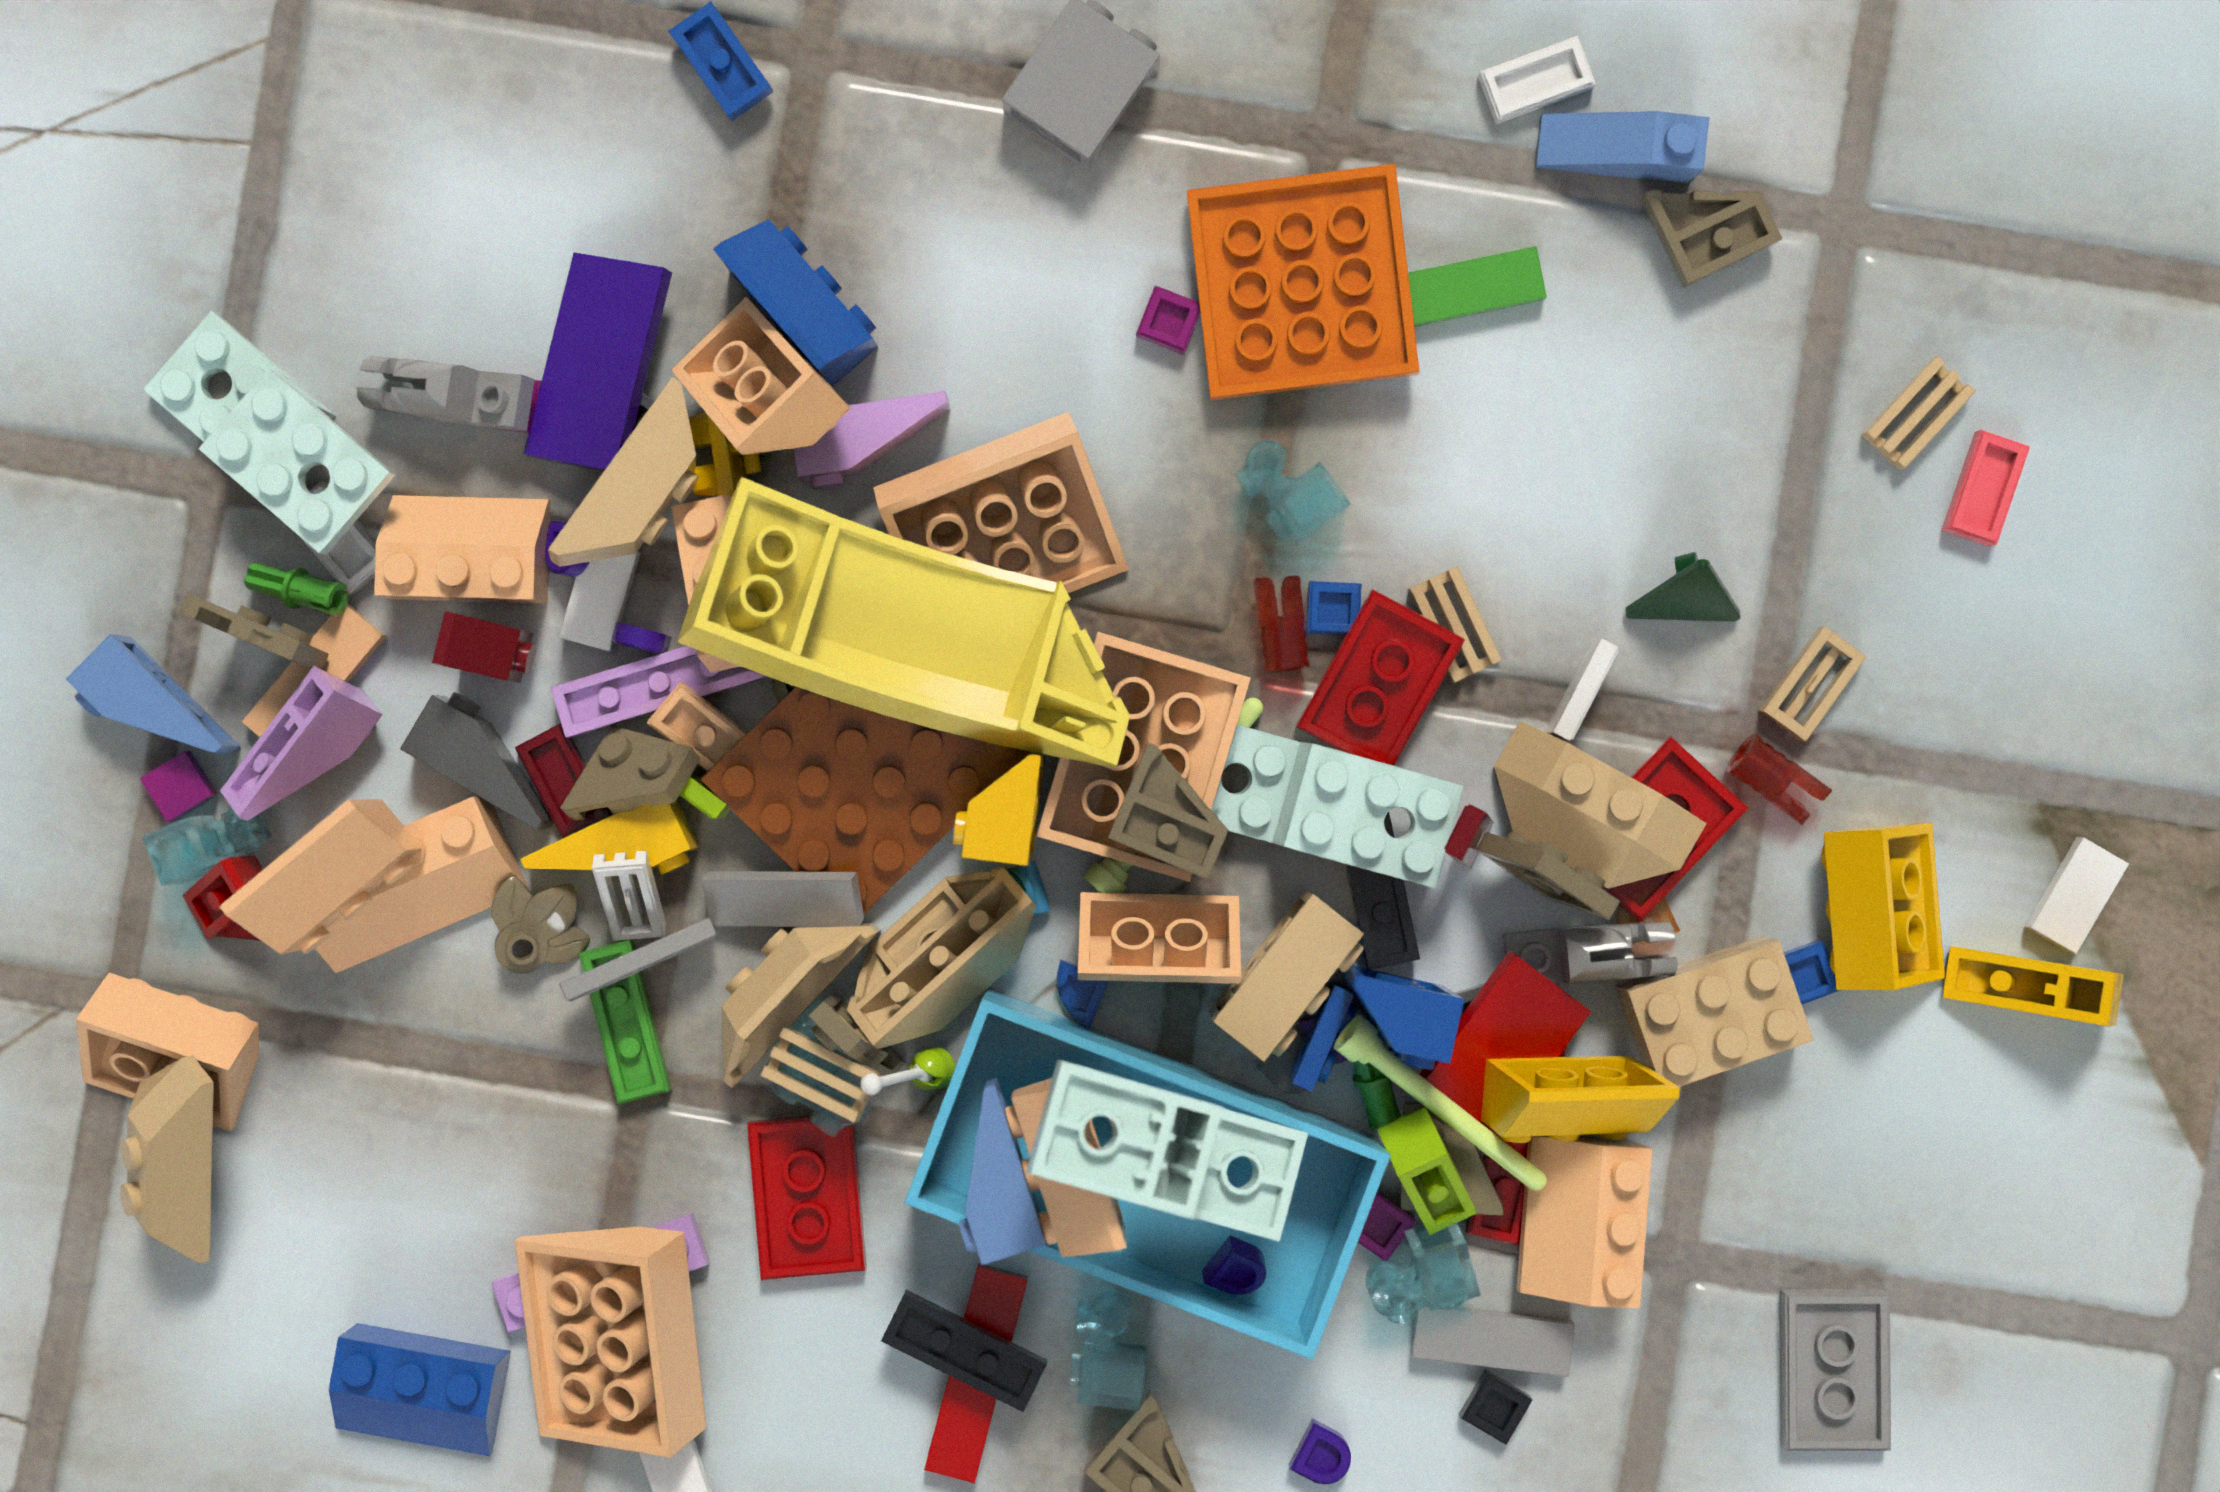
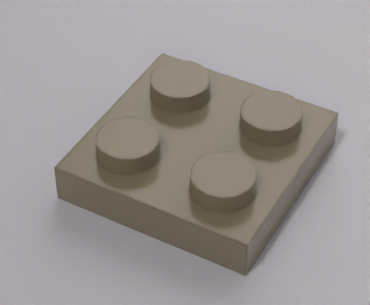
M1485 832L1476 848V851L1549 900L1609 920L1620 902L1602 889L1605 884L1604 879L1580 866H1577L1575 870L1565 864L1569 856L1547 842L1539 841L1538 845L1514 832H1509L1507 838Z

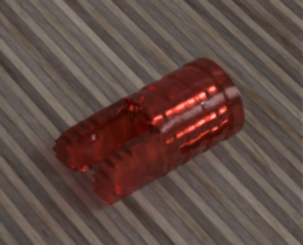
M1298 575L1286 576V578H1283V582H1281L1283 616L1278 614L1276 590L1273 580H1270L1268 577L1255 578L1254 580L1258 626L1261 629L1260 642L1263 647L1261 651L1262 658H1264V673L1310 668V660L1307 656V635L1304 629L1305 615L1301 579Z
M1752 734L1735 751L1727 765L1726 771L1732 776L1739 777L1740 781L1750 785L1754 791L1761 793L1764 799L1803 825L1810 817V814L1801 802L1793 799V797L1785 792L1791 782H1794L1809 795L1820 801H1824L1832 789L1793 760L1785 758L1784 754L1774 750V747L1770 744L1763 742L1760 736Z

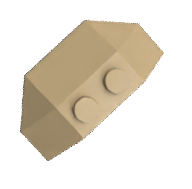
M673 376L548 548L550 560L559 567L636 554L643 542L651 546L668 523L669 519L664 517L663 514L674 499L682 503L697 483L699 476L693 473L696 469V452L682 383Z
M1519 721L1494 765L1512 831L1527 838L1536 845H1538L1539 841H1544L1562 850L1569 856L1565 864L1574 870L1577 866H1580L1595 873L1605 880L1603 887L1607 889L1680 870L1706 825L1705 822L1657 791L1577 747L1522 721Z
M1004 867L992 869L991 872H971L945 877L868 947L857 979L855 995L850 998L847 1007L848 1013L871 1044L877 1049L941 1031L1019 960L1036 904Z
M861 923L859 927H796L790 933L782 927L761 949L767 958L754 971L745 966L730 981L725 989L731 996L721 1006L724 1082L732 1088L740 1082L781 1038L779 1035L783 1027H791L881 931L875 923Z
M192 1055L175 1061L140 1082L127 1115V1138L122 1139L120 1142L122 1161L127 1169V1183L122 1184L120 1187V1198L126 1215H134L147 1235L200 1264L210 1261L213 1081Z

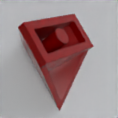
M255 855L228 857L219 861L182 895L207 940L214 937H228L261 941L229 918L219 907L263 870Z

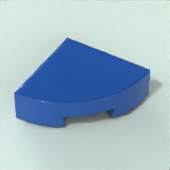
M1061 959L1057 972L1060 997L1071 1015L1078 1022L1091 1028L1108 981L1078 980V965Z

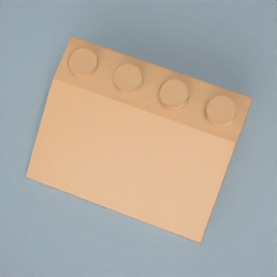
M1069 412L873 487L878 509L889 535L996 568L1056 583L1061 580L1067 593L1129 570L1080 435Z
M1097 632L1094 646L1105 666L1101 671L1115 698L1121 697L1130 715L1118 764L1111 768L1060 757L1036 836L1190 882L1192 873L1109 839L1108 835L1147 742L1156 745L1160 749L1162 754L1196 791L1209 809H1212L1251 678Z
M638 1226L521 1236L514 1240L539 1436L671 1458L706 1429L684 1232Z

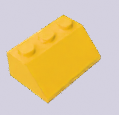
M1030 754L969 801L967 811L957 812L953 844L963 845L962 858L1026 866L1033 860L1045 757Z
M1933 823L1851 828L1824 832L1821 859L1823 867L1827 871L1829 896L1826 900V915L1831 923L1833 949L1830 954V967L1833 974H1835L1836 990H1898L1944 979L1945 969Z
M1631 1055L1486 1059L1481 1121L1499 1134L1500 1139L1512 1143H1527L1531 1141V1136H1549L1555 1140L1571 1142L1579 1140L1580 1135L1597 1134L1602 1138L1611 1140H1623L1628 1138V1133L1650 1132L1679 1099L1680 1087Z

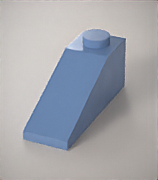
M1660 111L1542 114L1540 116L1535 168L1689 185L1704 170L1709 117Z
M110 634L66 678L78 691L75 695L76 701L86 711L96 717L102 715L103 717L212 753L234 754L241 747L132 637Z
M998 1078L987 1081L984 1087L965 1208L967 1219L959 1221L967 1251L969 1253L977 1251L982 1265L1046 1245V1239L1039 1219L1040 1210L1034 1192H1031L1024 1173L1022 1165L1023 1156L1018 1141L1014 1139L1005 1111L1007 1106Z

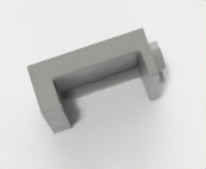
M1070 0L1003 96L1002 104L1004 113L1090 171L1101 155V145L1147 78L1149 76L1154 77L1158 71L1160 54L1155 51L1157 49L1156 44L1144 33L1136 29H1131L1128 33L1112 22L1114 16L1100 3L1094 0H1088L1087 3L1081 0Z

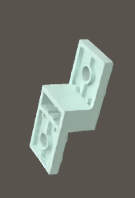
M213 311L209 312L143 388L145 392L204 442L198 448L320 554L327 555L395 476L391 470L332 420L336 416L224 318ZM227 372L232 380L230 392L224 398L213 399L208 389L210 379L217 373ZM324 465L330 474L329 485L321 493L312 494L306 487V474L312 467Z
M1237 724L1224 769L1233 763L1242 765L1247 770L1249 776L1248 784L1241 792L1234 794L1224 789L1220 779L1211 809L1228 831L1428 887H1437L1446 854L1444 847L1453 829L1464 785L1318 744L1298 742ZM1401 807L1409 814L1410 828L1403 836L1393 838L1385 830L1384 819L1390 810Z
M1057 1060L1026 1172L1182 1217L1204 1220L1280 1242L1308 1133L1226 1110L1224 1107ZM1102 1115L1111 1122L1113 1134L1108 1144L1094 1149L1086 1142L1084 1129L1090 1119ZM1245 1156L1252 1165V1177L1246 1185L1235 1188L1228 1181L1227 1168L1234 1158Z

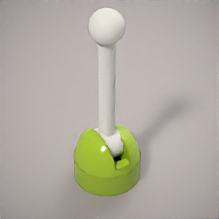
M933 1047L925 1049L913 1057L908 1068L909 1070L880 1077L874 1073L866 1074L861 1080V1089L868 1095H875L882 1087L912 1080L915 1086L922 1090L934 1091L942 1089L950 1084L955 1071V1063L950 1053L943 1048Z

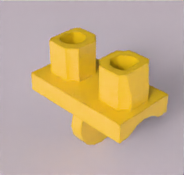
M706 412L689 417L695 449L711 446L714 464L697 466L693 472L699 476L693 488L695 495L701 497L733 496L737 484L742 477L746 478V475L761 473L759 455L768 452L742 455Z

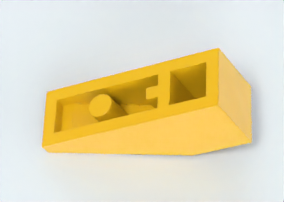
M676 799L675 803L653 807L641 805L631 811L616 813L521 858L520 861L524 869L592 870L594 855L604 854L606 861H614L615 853L626 852L627 859L629 860L635 859L636 851H647L651 868L658 867L660 874L664 875L690 863L686 853L699 848V845Z
M1950 946L1942 998L2109 1027L2116 1026L2124 974Z

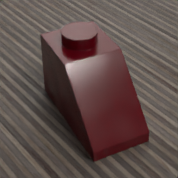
M445 611L432 663L505 681L521 683L522 675L529 674L532 669L536 655V645L531 643L533 636L531 632Z

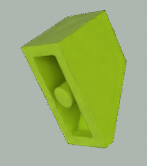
M1426 1107L1411 1114L1403 1115L1394 1122L1377 1129L1385 1148L1391 1154L1390 1160L1398 1178L1429 1235L1478 1213Z

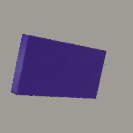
M573 253L523 454L537 459L605 471L634 430L672 277L671 271L660 266Z

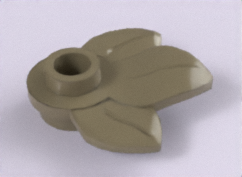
M510 876L502 883L492 902L491 916L500 931L495 940V954L499 963L505 969L514 973H528L537 969L543 962L552 964L569 962L583 951L590 937L582 929L571 925L577 909L576 894L571 884L553 886L538 892L532 897L524 883L515 876ZM522 939L529 941L532 944V949L527 955L517 956L512 952V946L516 941Z

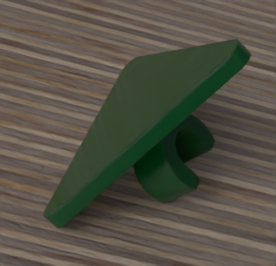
M1696 552L1675 557L1676 574L1625 608L1626 617L1629 619L1734 622L1741 618L1740 609L1709 560H1698Z

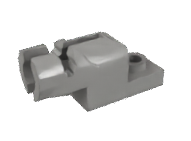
M370 356L363 359L359 370L381 373L385 379L407 382L413 385V389L391 387V393L380 389L357 387V399L363 407L373 410L390 411L396 414L423 416L443 423L527 431L535 381L533 378L520 374L478 371L464 365L434 363L423 360Z
M1669 921L1619 925L1604 923L1502 933L1505 955L1508 951L1513 952L1553 983L1565 982L1572 984L1676 974L1678 969L1677 957H1669L1666 953L1635 955L1632 952L1635 942L1644 941L1652 943L1675 940L1674 929Z

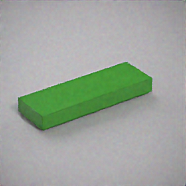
M1537 246L1408 272L1414 327L1534 303L1547 298Z
M633 939L580 952L579 956L583 972L636 950ZM642 972L635 973L590 993L618 1105L672 1090Z

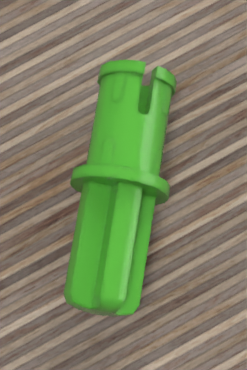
M255 562L248 566L247 576L244 579V585L248 590L281 598L284 605L292 609L302 606L332 616H338L344 611L348 603L349 592L345 591L347 586L344 583L314 577L301 567H295L290 571Z
M1358 1060L1353 1062L1356 1074L1353 1075L1352 1081L1354 1086L1360 1088L1370 1128L1379 1129L1401 1117L1391 1080L1369 1062L1365 1065Z

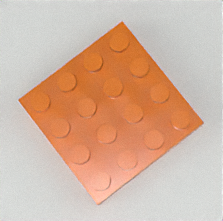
M1395 163L1187 190L1211 401L1419 375L1420 370Z

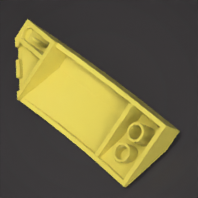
M743 477L737 484L700 574L677 640L678 643L778 681L882 715L991 744L1111 768L1118 764L1130 718L1121 697L1115 698L1101 671L1105 666L1086 628L1081 630L1067 604L1071 599L1061 580L1056 583L996 568L903 540L844 519Z

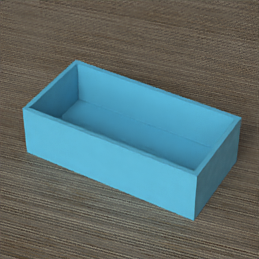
M988 988L980 1002L904 1204L959 1224V1221L967 1219L965 1208L986 1082L998 1078L1006 1106L1008 1107L1013 1105L1011 1098L1013 1090L1053 1078L1057 1060L1306 1132L1308 1137L1280 1242L1117 1198L1126 1226V1248L1112 1252L1062 1257L1058 1243L1048 1245L1046 1241V1245L1028 1251L1313 1360L1391 1156L1379 1138L1371 1133L1096 1028H1089L1070 1018ZM1098 1115L1092 1118V1122L1100 1147H1104L1111 1140L1113 1128L1108 1118ZM1024 1137L1018 1138L1017 1141L1023 1160L1030 1158ZM1245 1156L1234 1158L1227 1168L1228 1181L1235 1188L1246 1185L1252 1177V1165ZM1041 1190L1034 1191L1040 1212L1046 1211L1047 1208ZM1230 1235L1256 1246L1264 1255L1266 1279L1261 1287L1251 1293L1243 1295L1228 1294L1203 1283V1268Z

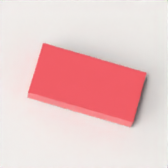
M1983 430L1974 432L1941 530L1989 547L1997 545L2030 446Z

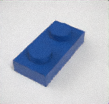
M711 1L669 30L678 47L731 122L774 92Z
M1332 981L1328 985L1330 992L1318 1008L1289 1075L1293 1084L1311 1092L1317 1080L1325 1083L1328 1079L1337 1054L1330 1051L1337 1033H1341L1345 1026L1355 1017L1358 1005L1351 1003L1354 993L1350 989Z

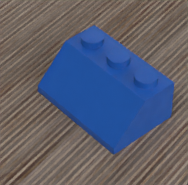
M768 219L720 242L713 248L729 272L831 387L878 348L873 337L870 335L876 329V326L857 304L848 310L839 300L836 294L842 290V287L823 265L814 271L804 260L802 255L808 249L789 226L779 231Z
M1354 965L1344 973L1339 969L1340 976L1347 987L1354 993V998L1370 1023L1378 1028V1035L1390 1046L1389 1050L1395 1052L1396 1057L1402 1058V1063L1432 1070L1434 1069L1435 1061L1450 1064L1464 998L1440 984L1377 970H1368L1367 968Z
M357 1323L340 1335L337 1340L328 1389L335 1428L490 1456L493 1452L511 1351Z

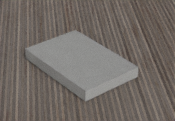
M1780 1289L1781 1446L1786 1451H1891L1890 1293L1885 1289Z

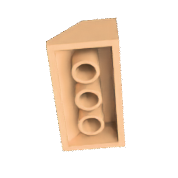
M473 796L404 826L422 847L418 853L410 858L414 864L413 868L390 885H387L385 881L380 883L368 893L373 899L371 903L350 919L346 920L343 916L339 917L327 927V930L331 933L329 938L315 948L335 973L344 971L491 908L498 889L510 876L517 877L529 890L493 804L479 796Z

